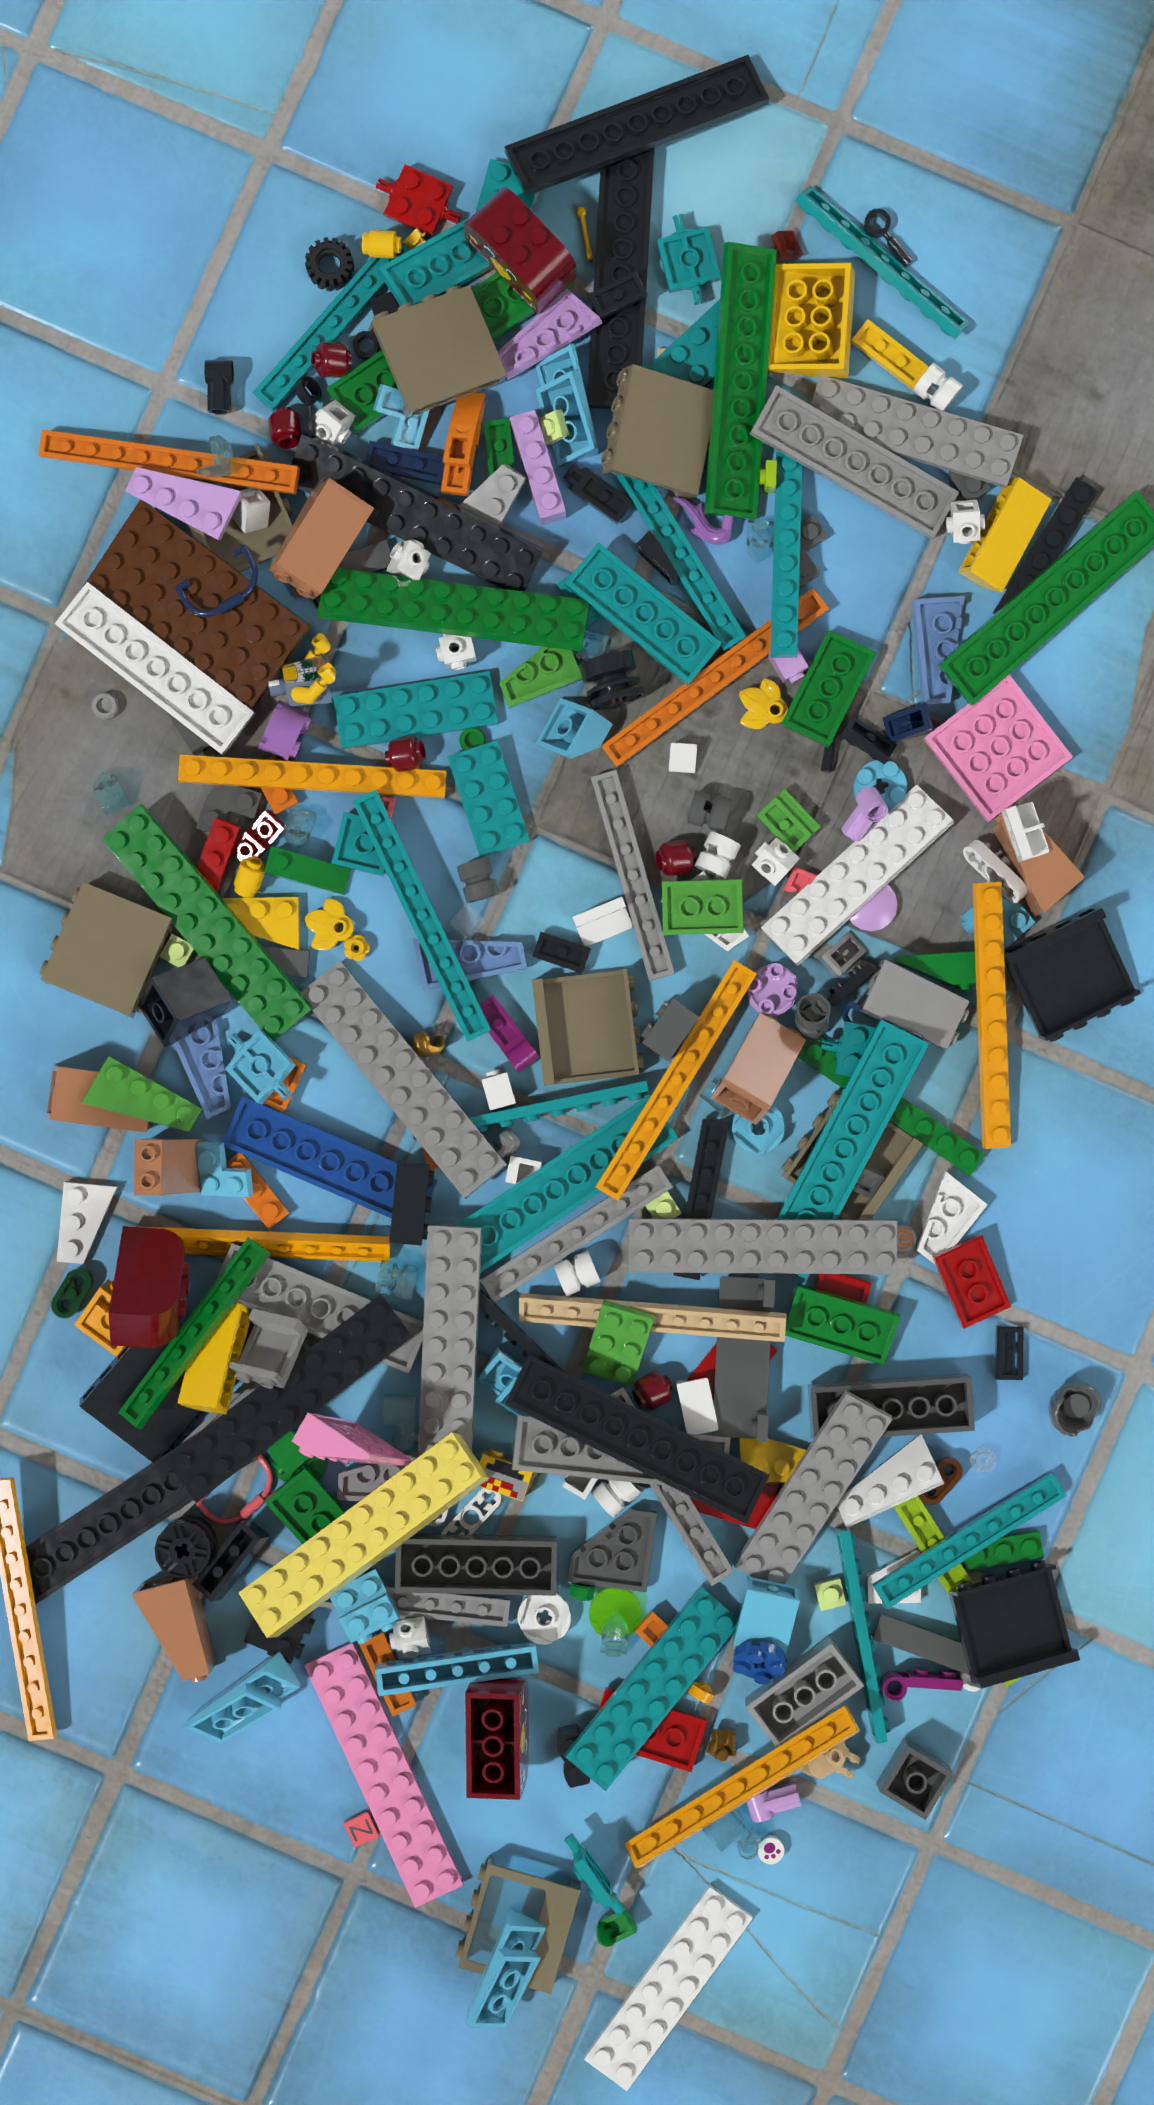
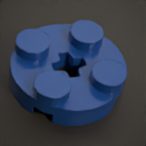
M752 1641L738 1645L734 1650L733 1671L753 1678L758 1684H768L770 1679L778 1678L786 1671L787 1659H785V1653L774 1644L760 1642V1646H751Z

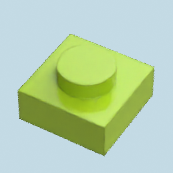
M766 460L764 468H760L759 485H764V493L775 492L777 460Z

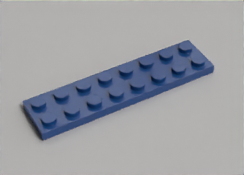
M241 1097L222 1141L225 1147L392 1219L397 1162L266 1105L258 1104L250 1098ZM434 1179L433 1187L428 1186L427 1197H431L437 1184V1179Z

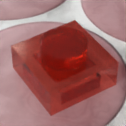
M794 230L777 231L770 236L780 261L797 260L804 255Z

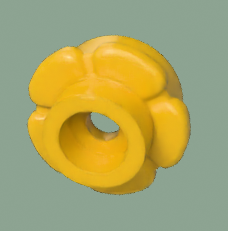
M416 228L403 243L411 250L426 242L423 239L426 233L422 234Z
M354 935V937H351L344 943L346 957L355 959V961L363 960L370 951L369 943L361 935ZM358 945L359 949L355 950L354 946Z

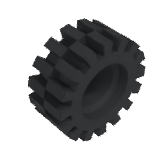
M326 237L324 242L321 243L320 240L315 241L316 246L313 247L311 245L309 247L310 252L306 253L305 266L314 285L317 284L318 288L322 290L323 287L327 291H331V288H335L336 291L340 290V285L343 284L345 287L348 284L347 280H351L353 277L354 261L349 248H346L344 242L341 241L339 243L336 238L329 241L328 237ZM328 255L335 256L340 261L338 270L331 274L325 273L320 269L321 260Z

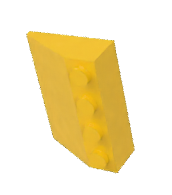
M851 263L776 264L768 371L820 378V376L831 378L849 377L856 275Z

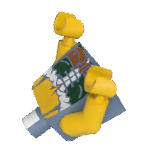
M318 633L313 637L311 643L315 649L313 651L310 650L303 661L287 664L282 667L283 679L268 681L271 697L287 694L289 706L332 703L329 684L335 681L336 669L329 662L325 664L323 656H320L321 653H327L331 647L330 642L322 633Z

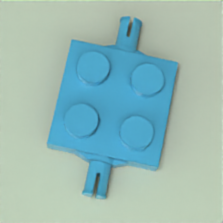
M260 1029L246 1042H243L237 1034H232L230 1036L232 1038H228V1042L237 1051L225 1070L258 1104L263 1105L275 1091L283 1100L290 1098L289 1096L292 1095V1092L283 1082L296 1064Z

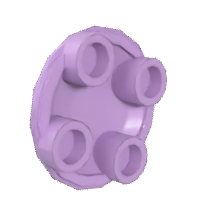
M886 885L849 919L852 924L861 930L869 932L883 929L890 924L896 915L898 905L896 895L891 887Z
M779 963L768 964L755 972L757 975L747 989V996L752 1007L759 1013L777 1016L788 1011L798 997L799 986L795 975Z

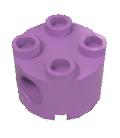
M279 700L258 748L275 754L286 761L289 758L294 760L301 745V742L297 741L299 734L305 736L312 718L308 717V712L289 706L286 702Z

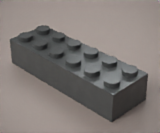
M966 1373L808 1384L812 1439L815 1438L845 1390L892 1416V1421L881 1437L975 1431L971 1377Z
M416 1533L396 1548L395 1592L556 1596L557 1536Z

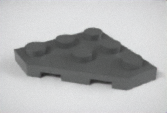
M629 1508L573 1551L570 1555L567 1582L647 1592L657 1511Z

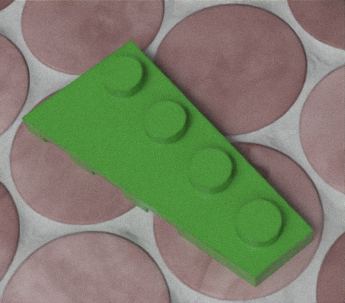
M110 1056L106 1058L81 1103L187 1132L191 1130L202 1111V1108Z

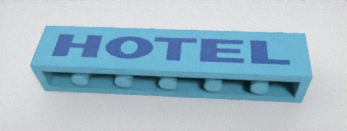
M532 1641L374 1663L379 1696L539 1673L536 1645Z

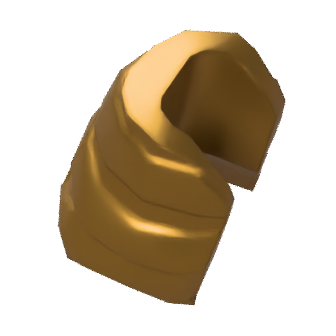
M416 1032L413 1037L414 1051L421 1057L433 1056L445 1047L443 1036H435L433 1046L430 1045L428 1033Z
M713 1729L707 1753L719 1761H726L728 1756H736L735 1730Z

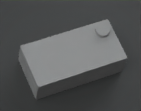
M828 1636L786 1667V1671L782 1676L770 1679L768 1684H763L747 1696L745 1704L748 1711L777 1748L809 1728L863 1688L864 1684L861 1675L832 1637Z

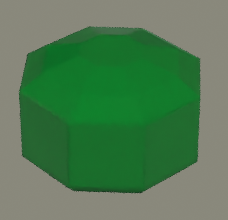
M571 1583L569 1596L578 1601L593 1600L595 1586Z

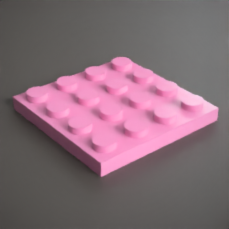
M1009 674L973 706L970 704L966 705L923 738L987 823L1073 758Z

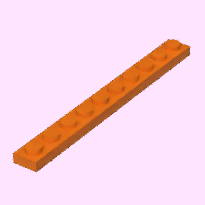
M43 429L38 454L39 457L129 471H134L136 467L191 480L294 495L297 492L300 468L294 465Z
M814 588L799 598L798 633L829 610ZM771 619L699 672L688 686L684 683L601 745V748L615 767L618 768L767 657L771 648Z

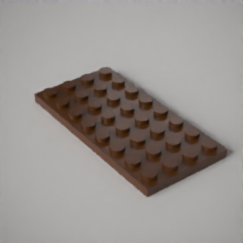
M140 499L85 584L87 582L253 711L268 690V681L275 680L311 625L258 585H255L253 591L245 598L244 602L223 615L220 613L212 617H202L190 612L175 590V587L188 579L191 584L183 589L193 606L201 610H211L217 608L218 604L234 594L244 591L250 579L153 506Z

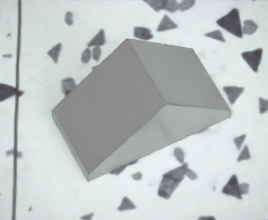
M847 932L818 959L834 978H837L858 960L866 950L850 932Z

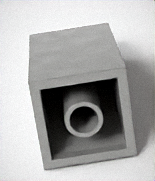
M887 960L878 963L876 971L860 1002V1005L863 1006L860 1012L879 1021L883 1019L908 1033L912 1030L922 1035L924 1041L943 1050L948 1049L949 1046H954L959 1036V1032L956 1029L960 1022H965L970 1008L967 1007L969 1000Z

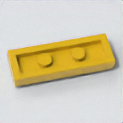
M869 319L866 320L851 340V344L912 391L929 368L928 365Z

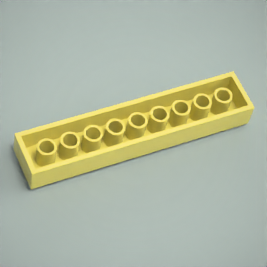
M451 1432L241 1590L239 1595L267 1638L278 1637L490 1477L461 1434Z

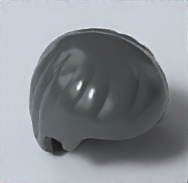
M1075 1381L1062 1385L1054 1392L1049 1401L1048 1412L1051 1423L1064 1435L1078 1436L1079 1432L1091 1428L1096 1413L1101 1409V1396L1093 1386L1084 1382Z

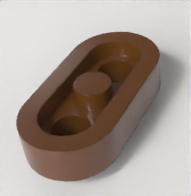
M943 1457L936 1462L944 1484L936 1487L933 1494L925 1492L918 1495L924 1503L929 1505L940 1503L961 1479L963 1473L962 1466L955 1458ZM947 1465L952 1466L950 1474H944L943 1472L944 1467Z

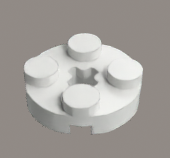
M556 1592V1596L528 1595L523 1599L518 1610V1623L527 1639L536 1644L547 1645L562 1638L567 1633L571 1622L569 1604L562 1595ZM543 1610H547L548 1615L552 1616V1619L546 1620L545 1624L540 1623V1617L537 1616L538 1612L542 1613Z

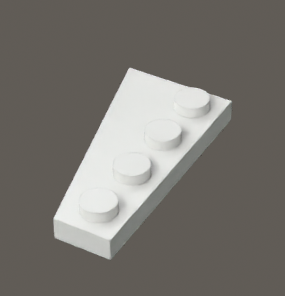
M920 1434L841 1497L837 1507L847 1528L944 1484L923 1435Z

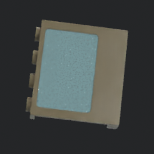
M489 1856L487 1864L481 1863L477 1879L481 1880L479 1890L474 1889L470 1902V1905L474 1906L472 1916L466 1915L463 1931L467 1932L465 1941L459 1940L455 1957L459 1958L458 1968L483 1974L509 1908L547 1927L535 1950L541 1959L527 1987L551 1994L581 1891V1882L570 1879L569 1885H565L493 1864L494 1857Z

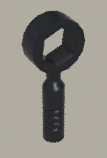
M880 208L869 211L864 221L865 232L873 238L884 237L889 248L907 268L914 260L899 241L888 232L891 224L889 214ZM879 216L885 222V226L882 229L875 230L869 222L871 218Z
M362 331L354 337L353 349L359 358L368 360L379 352L380 345L374 333ZM365 338L374 343V348L367 353L360 351L358 348V343Z
M304 377L296 383L295 392L297 397L305 404L303 407L302 434L311 436L313 434V407L311 405L321 399L322 390L313 378Z
M847 713L836 734L841 733L847 726ZM835 737L829 748L824 747L821 772L831 773L836 746Z

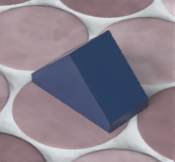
M922 703L883 717L887 738L893 742L926 735L933 729L927 703Z

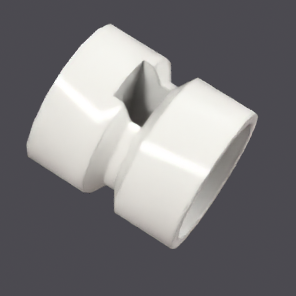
M933 363L918 381L913 392L923 400L929 398L930 405L935 409L945 411L963 385L953 377H945L946 371ZM933 384H936L940 387L936 390Z
M710 831L704 844L706 851L700 853L695 867L725 880L731 869L729 861L736 858L741 845L728 837Z
M588 1250L575 1255L572 1262L566 1259L553 1265L566 1296L579 1292L582 1285L588 1288L601 1282Z
M609 1480V1483L601 1482L591 1491L598 1503L613 1518L625 1508L624 1501L631 1502L642 1493L634 1482Z

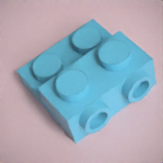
M1002 895L1005 950L1036 922L1019 902L1012 903ZM973 906L960 916L963 920L961 925L969 935L974 933Z
M376 1567L361 1574L330 1597L350 1643L357 1641L358 1644H363L373 1638L372 1632L380 1628L382 1632L394 1628L397 1625L396 1620L400 1617V1613Z

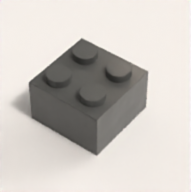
M672 999L670 1003L666 1000L656 1012L659 1019L654 1025L649 1023L640 1035L644 1038L641 1044L666 1062L671 1059L700 1018L675 999Z
M903 1738L877 1780L876 1785L879 1792L926 1820L952 1778L953 1772L949 1765Z

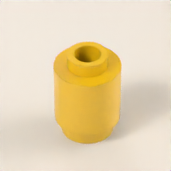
M370 230L369 232H363L362 253L369 255L370 258L395 259L397 253H401L402 239L397 237L396 231Z
M248 857L241 860L234 880V890L238 895L252 898L255 896V893L259 892L266 867L262 860L257 857Z

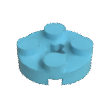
M875 760L864 765L857 773L853 784L855 799L862 789L873 787L877 784L876 780H881L882 783L887 784L884 794L880 795L888 807V811L904 800L907 791L906 777L894 762L887 761L884 765L880 761Z
M774 1105L770 1107L769 1111L761 1119L764 1122L763 1128L765 1129L762 1134L760 1132L753 1134L752 1122L735 1113L732 1119L731 1131L734 1140L742 1149L750 1153L761 1154L772 1151L780 1144L784 1136L785 1125L781 1112Z

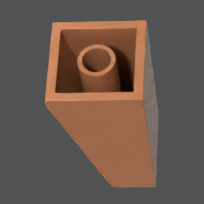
M328 478L311 492L268 570L274 573V577L277 580L289 583L297 588L296 591L303 597L314 599L325 589L374 508Z
M1002 813L995 818L997 824L992 829L1011 870L1027 886L1028 893L1024 898L1034 916L1045 913L1085 878L1044 830L1043 833L1049 852L1018 863Z
M760 1012L710 1098L757 1125L772 1106L806 1039L801 1037L797 1030L786 1028L779 1024L775 1017L764 1015Z
M53 1065L46 1118L49 1120L146 1133L147 1128L152 1127L153 1122L81 1103L99 1071Z
M147 1138L135 1140L134 1195H171L201 1192L195 1145L199 1142H204V1139Z
M167 1576L141 1583L132 1593L133 1598L183 1681L191 1679L192 1683L207 1679V1675L210 1674L217 1660L199 1591L192 1585L195 1581V1576L182 1579Z

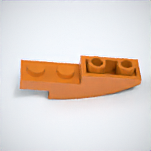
M473 393L456 400L443 457V463L445 464L441 486L443 494L469 496L476 447H479L486 394Z

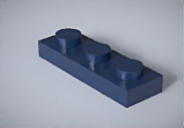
M369 440L365 458L366 462L396 476L442 485L445 466L443 463L444 456Z

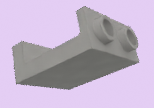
M252 1309L249 1319L254 1324V1327L238 1363L230 1362L229 1368L239 1381L250 1383V1380L255 1381L261 1386L270 1389L274 1386L284 1388L308 1330L299 1319Z

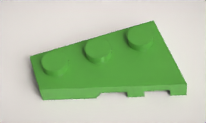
M541 647L526 662H523L501 680L499 685L510 709L583 679L572 650Z

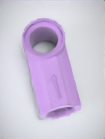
M866 787L856 795L858 805L841 828L843 834L851 838L852 841H860L872 823L880 821L888 813V807L875 787Z
M795 1782L767 1789L746 1802L752 1822H763L774 1817L776 1813L801 1806Z

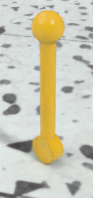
M578 207L576 214L580 217L587 260L592 261L593 254L585 220L586 209Z

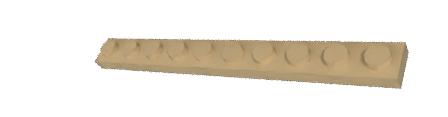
M520 1293L519 1321L595 1327L603 1300L607 1299ZM607 1300L655 1314L650 1332L785 1342L786 1313Z

